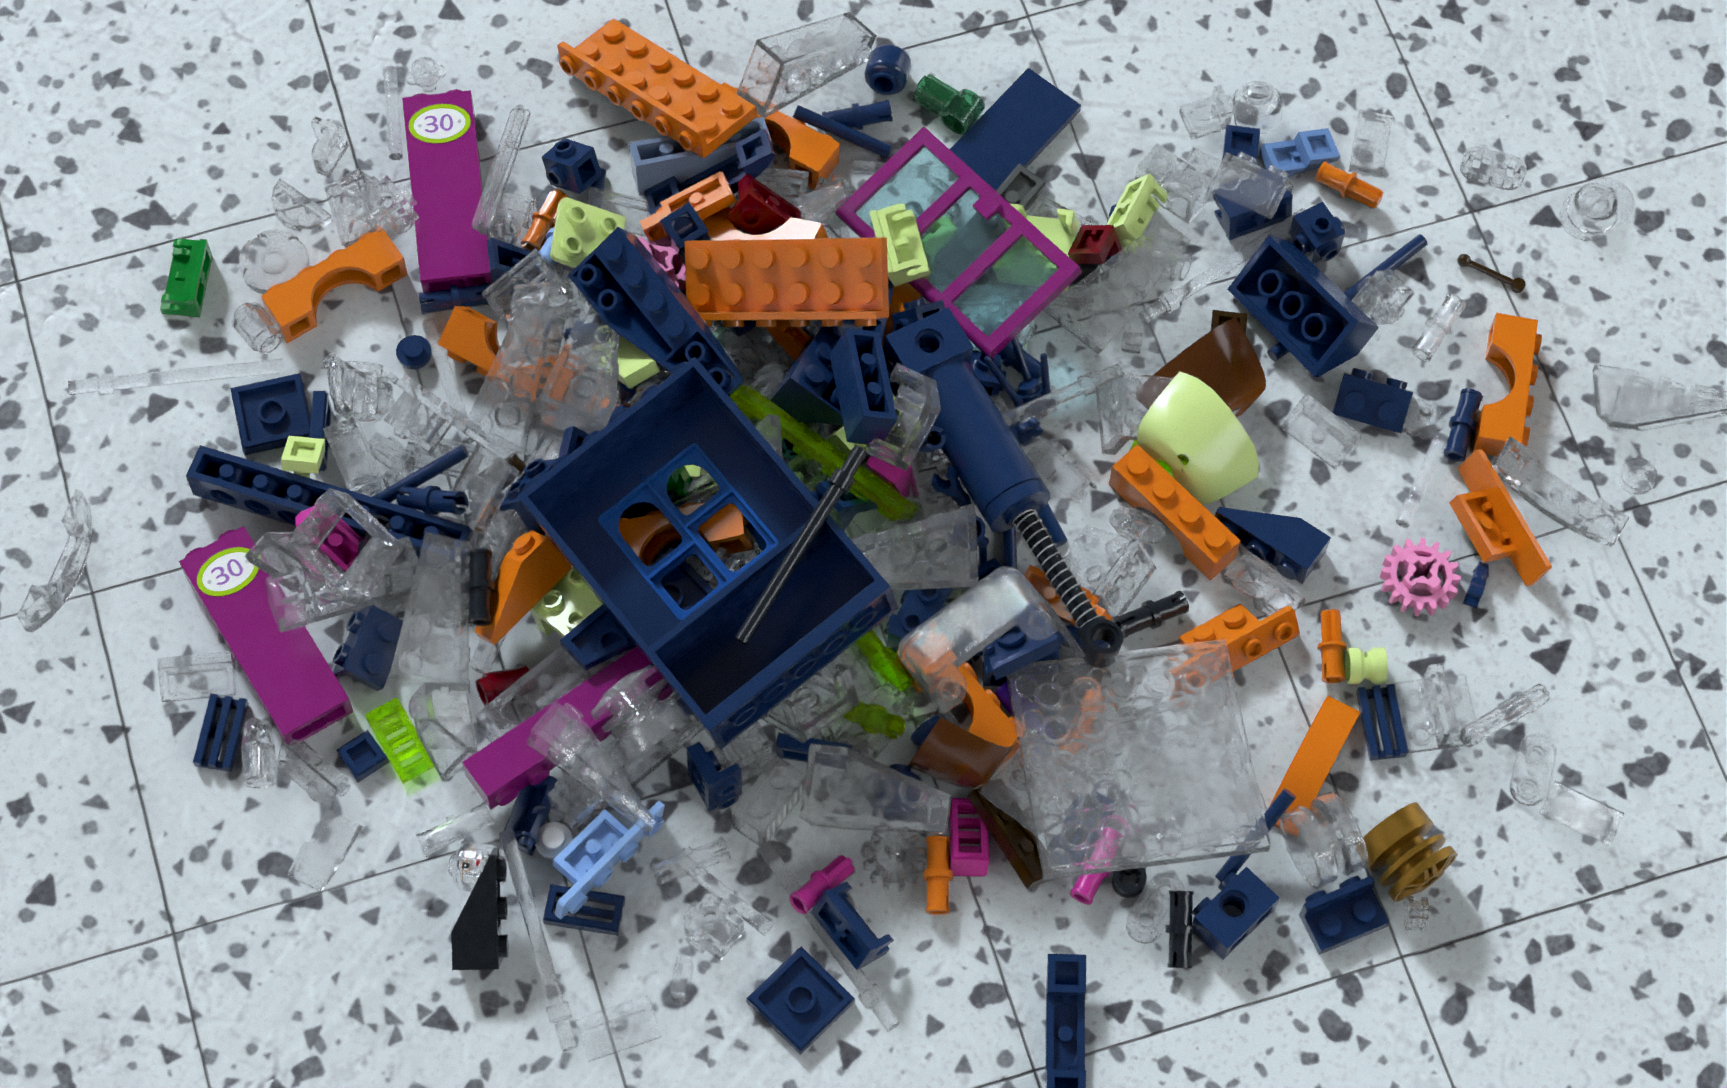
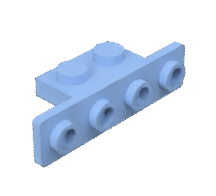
M660 800L630 830L604 809L553 859L552 866L574 884L557 902L555 915L560 920L568 912L575 914L587 901L588 897L586 894L594 886L598 889L601 888L614 872L612 868L620 860L626 863L638 850L639 845L637 843L645 835L649 838L652 837L664 823L662 816L665 805Z

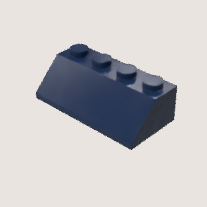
M1268 235L1227 289L1314 377H1320L1357 356L1379 328L1292 242L1272 235Z

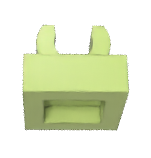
M288 436L281 458L282 470L294 471V474L310 478V473L318 474L325 453V439Z

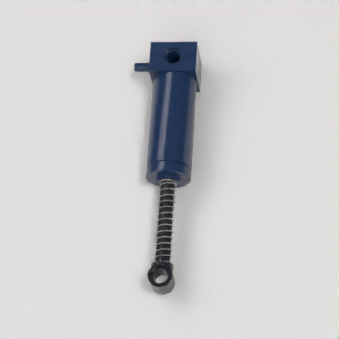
M947 307L885 335L883 352L891 390L897 400L905 409L914 405L925 423L943 429L940 433L946 435V442L941 447V450L951 466L957 470L960 481L990 530L997 533L1016 527V531L1021 533V539L1026 541V547L1031 549V555L1036 557L1035 562L1041 565L1040 570L1046 573L1045 579L1051 581L1050 587L1056 589L1055 595L1060 596V603L1065 604V611L1070 612V619L1075 620V627L1079 628L1076 634L1082 642L1081 654L1083 659L1095 668L1109 667L1115 662L1122 646V630L1116 623L1107 620L1105 616L1096 614V607H1092L1090 604L1091 599H1087L1085 596L1086 591H1082L1080 588L1081 583H1077L1075 580L1076 575H1072L1070 572L1071 567H1067L1066 559H1062L1061 551H1057V544H1053L1051 541L1052 536H1048L1046 533L1047 528H1043L1041 525L1042 520H1038L1036 517L1037 513L1050 500V492L971 367L970 361L974 347L950 308ZM1094 640H1104L1110 645V648H1101L1095 644Z

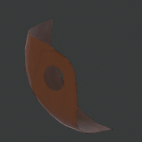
M1235 317L1211 330L1153 374L1132 398L1148 411L1158 396L1181 371L1198 378L1211 387L1232 412L1240 408L1235 414L1236 418H1238L1266 389V378L1252 345Z
M940 717L907 767L956 786L966 788L983 787L988 784L1017 741L1018 736L1010 747H1003L986 741Z

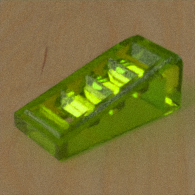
M393 698L365 714L368 726L402 784L436 766L398 698ZM403 727L405 728V732L390 740L386 739V736ZM412 740L413 745L397 754L394 753L393 750ZM417 753L421 755L420 759L405 767H402L400 764Z

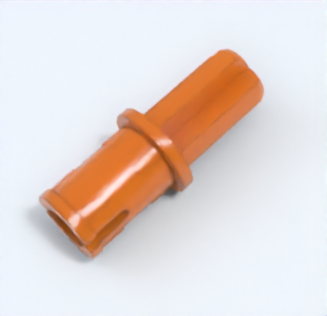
M1326 161L1322 163L1315 177V181L1321 182L1340 192L1342 198L1348 196L1372 209H1375L1380 204L1384 192L1381 189L1357 178V173L1349 174L1330 165Z
M555 189L551 191L540 211L533 214L532 225L520 242L524 249L538 253L546 242V234L551 228L555 227L558 203L562 198L568 197L561 190Z
M1337 609L1323 610L1321 612L1322 642L1317 645V649L1321 651L1322 658L1321 678L1324 683H1341V681L1344 682L1346 680L1344 650L1347 648V644L1342 641L1341 615Z

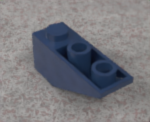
M1218 507L1215 512V517L1241 540L1240 544L1247 549L1250 555L1258 560H1266L1277 567L1278 572L1285 578L1295 579L1302 584L1326 553L1331 539L1330 536L1298 517Z

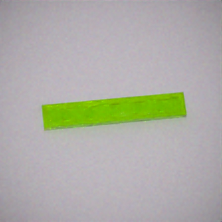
M740 386L729 396L731 400L739 405L738 408L746 417L752 420L758 418L766 424L765 430L770 435L780 440L787 439L794 444L792 449L795 453L807 460L813 458L823 465L821 471L827 476L831 477L836 468L840 469L848 456L803 423L798 422L753 387ZM861 465L853 476L855 482L849 491L864 501L870 499L879 506L877 511L885 518L894 522L897 520L912 519L919 507Z

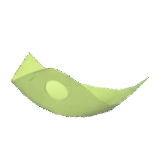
M1179 371L1143 417L1137 434L1138 444L1155 461L1161 460L1169 465L1172 470V477L1202 505H1205L1231 494L1256 479L1259 473V459L1255 446L1242 424L1218 394L1198 378ZM1185 454L1189 459L1188 464L1183 465L1178 455Z

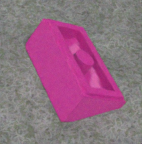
M324 502L312 506L295 516L296 528L342 570L348 573L358 565L360 559L358 547L364 539Z

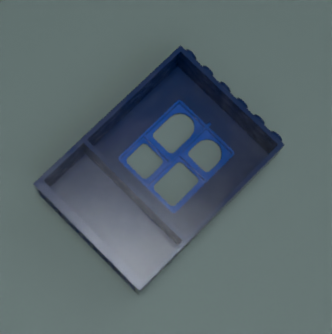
M696 357L689 362L685 361L678 364L671 371L670 377L661 384H655L646 389L638 402L630 408L626 407L619 410L612 417L611 423L601 431L597 430L587 435L578 449L571 454H564L559 457L552 465L551 470L542 477L531 479L523 487V492L517 495L534 521L720 750L898 609L891 586L829 515L749 644L746 646L734 638L819 502ZM686 465H695L709 473L718 484L719 491L693 513L685 515L680 512L669 498L667 483L669 477L676 469ZM645 502L654 505L682 536L681 544L653 566H646L623 539L619 531L621 515L628 507L636 503ZM728 504H733L740 510L766 541L767 545L764 551L736 572L730 571L698 533L699 527ZM695 555L702 560L716 577L718 586L692 608L683 610L664 589L661 581L664 576L688 557Z

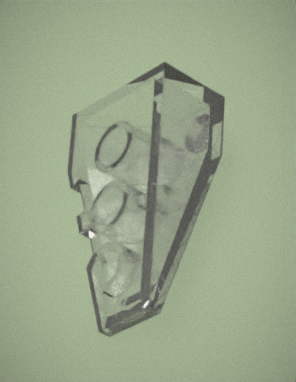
M587 299L538 398L531 422L532 426L563 438L565 429L572 426L588 434L597 430L601 431L608 425L618 403L617 377L619 374L618 347L620 334L604 322Z

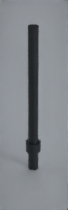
M855 445L842 467L834 470L828 480L830 486L734 638L746 646L749 644L843 493L847 494L855 482L853 476L868 454L863 448Z

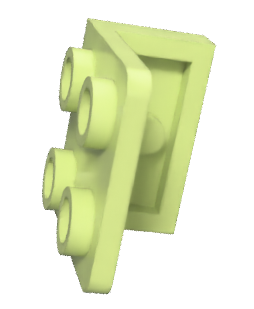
M568 197L562 198L557 208L550 251L551 259L576 268L617 227L625 228L626 217Z
M572 567L530 611L538 629L549 636L556 630L564 637L599 608L602 603Z

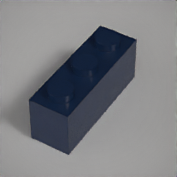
M845 328L830 353V359L846 440L849 443L881 446L898 418L880 333Z

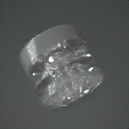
M652 663L643 669L629 673L602 695L597 706L590 711V715L595 721L609 711L611 712L613 717L601 728L605 733L620 725L623 727L625 732L614 745L629 764L654 747L692 715L678 695H674L662 702L656 697L667 684L664 678L649 688L646 682L658 671Z

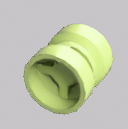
M1385 647L1371 648L1370 651H1365V653L1360 648H1346L1345 676L1347 684H1360L1363 679L1370 680L1373 684L1386 683L1388 663Z

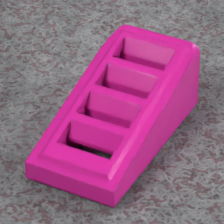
M882 444L868 459L867 467L880 484L906 500L910 495L911 462L886 444Z
M950 798L949 869L953 871V876L984 877L987 875L989 866L988 829L980 816L979 818H958V814H978L968 798ZM958 829H979V831H958ZM959 843L979 844V846H959Z

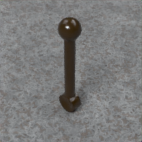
M1461 254L1457 258L1459 266H1469L1510 285L1512 291L1516 293L1522 292L1526 286L1524 279L1507 277L1472 261L1467 254Z

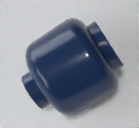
M884 44L872 50L864 72L865 81L868 86L882 95H893L902 91L907 84L912 67L909 55L906 51L895 45Z

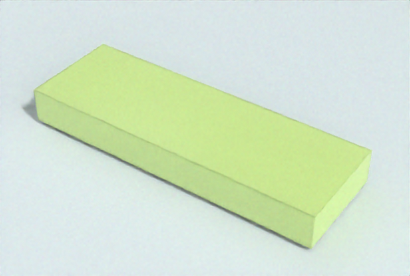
M624 337L612 339L609 344L604 346L597 344L590 348L595 359L630 389L660 371L653 358Z

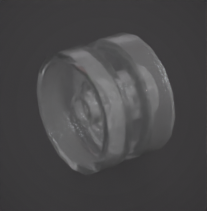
M1328 792L1313 799L1310 803V810L1299 805L1284 812L1281 816L1280 826L1288 852L1296 868L1312 888L1318 890L1334 883L1338 878V872L1349 876L1368 865V854L1359 826L1351 811L1336 793Z

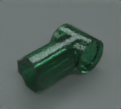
M930 74L922 77L913 93V101L939 115L948 129L960 135L965 134L985 109V103L973 91L962 89L959 92Z

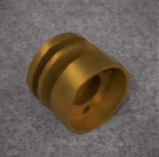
M1417 802L1408 804L1385 818L1370 830L1354 849L1371 871L1385 865L1389 866L1380 877L1379 883L1383 887L1394 884L1388 892L1394 902L1404 900L1429 887L1444 874L1445 870L1458 856L1452 846L1440 849L1446 841L1442 834L1434 835L1426 840L1423 838L1431 829L1433 822Z

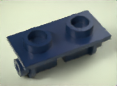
M548 775L542 782L536 785L529 784L518 792L500 840L533 856L536 848L535 844L539 841L536 835L539 828L545 824L559 789L556 785L558 780L555 777Z

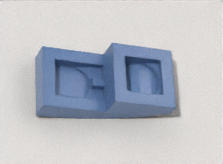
M1329 128L1298 132L1294 140L1263 144L1259 151L1267 172L1276 170L1281 178L1320 168L1324 161L1330 164L1340 158Z

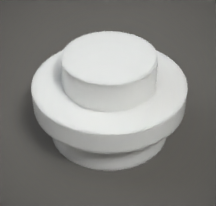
M546 823L538 830L536 836L539 838V841L535 846L541 856L553 860L573 841L572 834L568 827L562 823Z

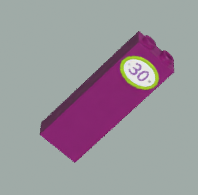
M454 89L446 93L431 95L419 93L412 97L402 98L419 273L423 293L450 289V285H457L460 288L489 283V287L492 289L493 284L487 248L488 231L471 90L462 91Z
M244 526L237 530L224 532L217 541L204 548L198 547L191 550L185 558L179 561L185 577L288 749L354 712L347 694Z

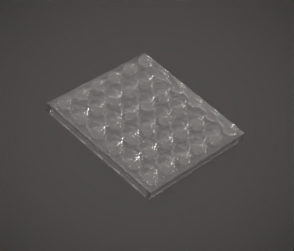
M1226 639L1119 652L1115 662L1105 668H1095L1089 665L1083 659V656L1033 662L1006 675L1044 880L1269 852L1271 847Z

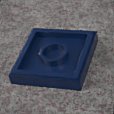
M301 373L230 388L244 456L285 447L288 436L309 438L311 418Z
M801 946L746 998V1002L801 1055L855 1003V998Z

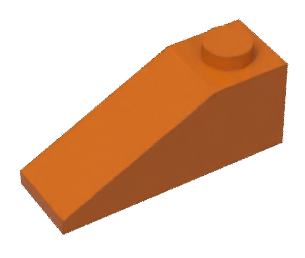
M530 530L515 540L513 548L504 556L494 581L495 592L491 594V624L476 626L474 632L478 637L493 645L498 643L572 569L571 565L548 537Z

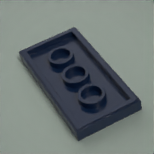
M1027 68L950 150L996 191L1018 164L1027 168L1081 111V104L1033 70Z

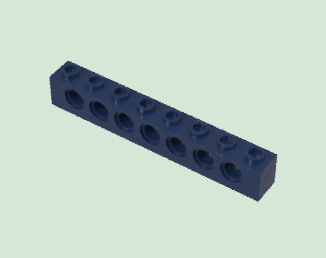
M199 446L186 474L191 491L195 496L296 526L295 516L321 502H324L363 539L366 533L368 518L372 515L385 516L391 523L386 541L388 547L387 554L461 577L464 576L470 562L469 551L476 547L473 529L470 526L205 446Z

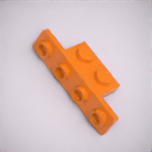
M1482 449L1475 450L1458 467V472L1470 493L1457 495L1449 504L1484 563L1510 558L1525 585H1534L1552 568V565Z
M1238 604L1179 636L1181 648L1192 658L1167 672L1173 697L1179 702L1298 637L1300 631L1295 610L1291 606H1286L1259 621L1242 604Z

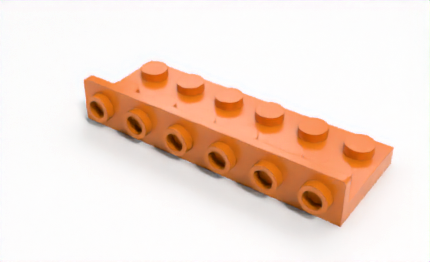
M614 18L575 48L564 41L557 45L560 56L559 64L567 75L575 76L591 90H597L608 97L614 105L622 106L630 111L638 120H644L655 127L661 135L669 136L680 143L685 150L692 151L703 159L757 117L755 105Z
M887 237L685 241L686 298L708 327L712 326V320H723V327L745 326V320H755L756 327L777 326V320H788L789 327L810 326V320H821V326L829 327L843 326V320L854 319L855 326H876V319L889 317Z

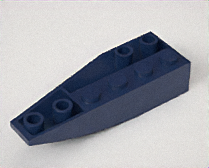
M617 227L568 275L611 329L670 372L678 364L685 361L689 362L696 357L728 396H731L745 382L706 323L637 236Z
M888 277V297L890 307L894 285ZM887 318L876 319V326H855L854 319L843 320V326L825 327L821 326L820 321L770 401L798 422L843 424L830 353L845 328L879 332L882 342Z

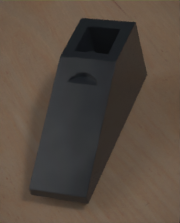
M493 848L451 932L452 970L499 969L502 958H508V934L501 935V920H507L508 902L507 897H500V882H506L507 864L506 859H499V848Z

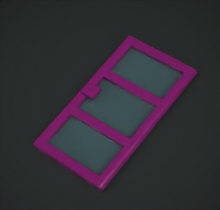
M922 127L854 192L835 213L860 238L876 237L870 211H878L901 203L905 204L906 211L912 209L931 274L908 283L929 303L943 300L945 308H950L968 339L991 359L1082 273L1080 267L925 127Z

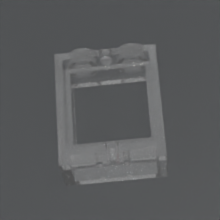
M328 488L317 499L313 510L304 522L296 527L292 538L286 544V547L340 600L360 606L405 548L350 494ZM345 512H347L372 538L344 575H342L318 551V548Z

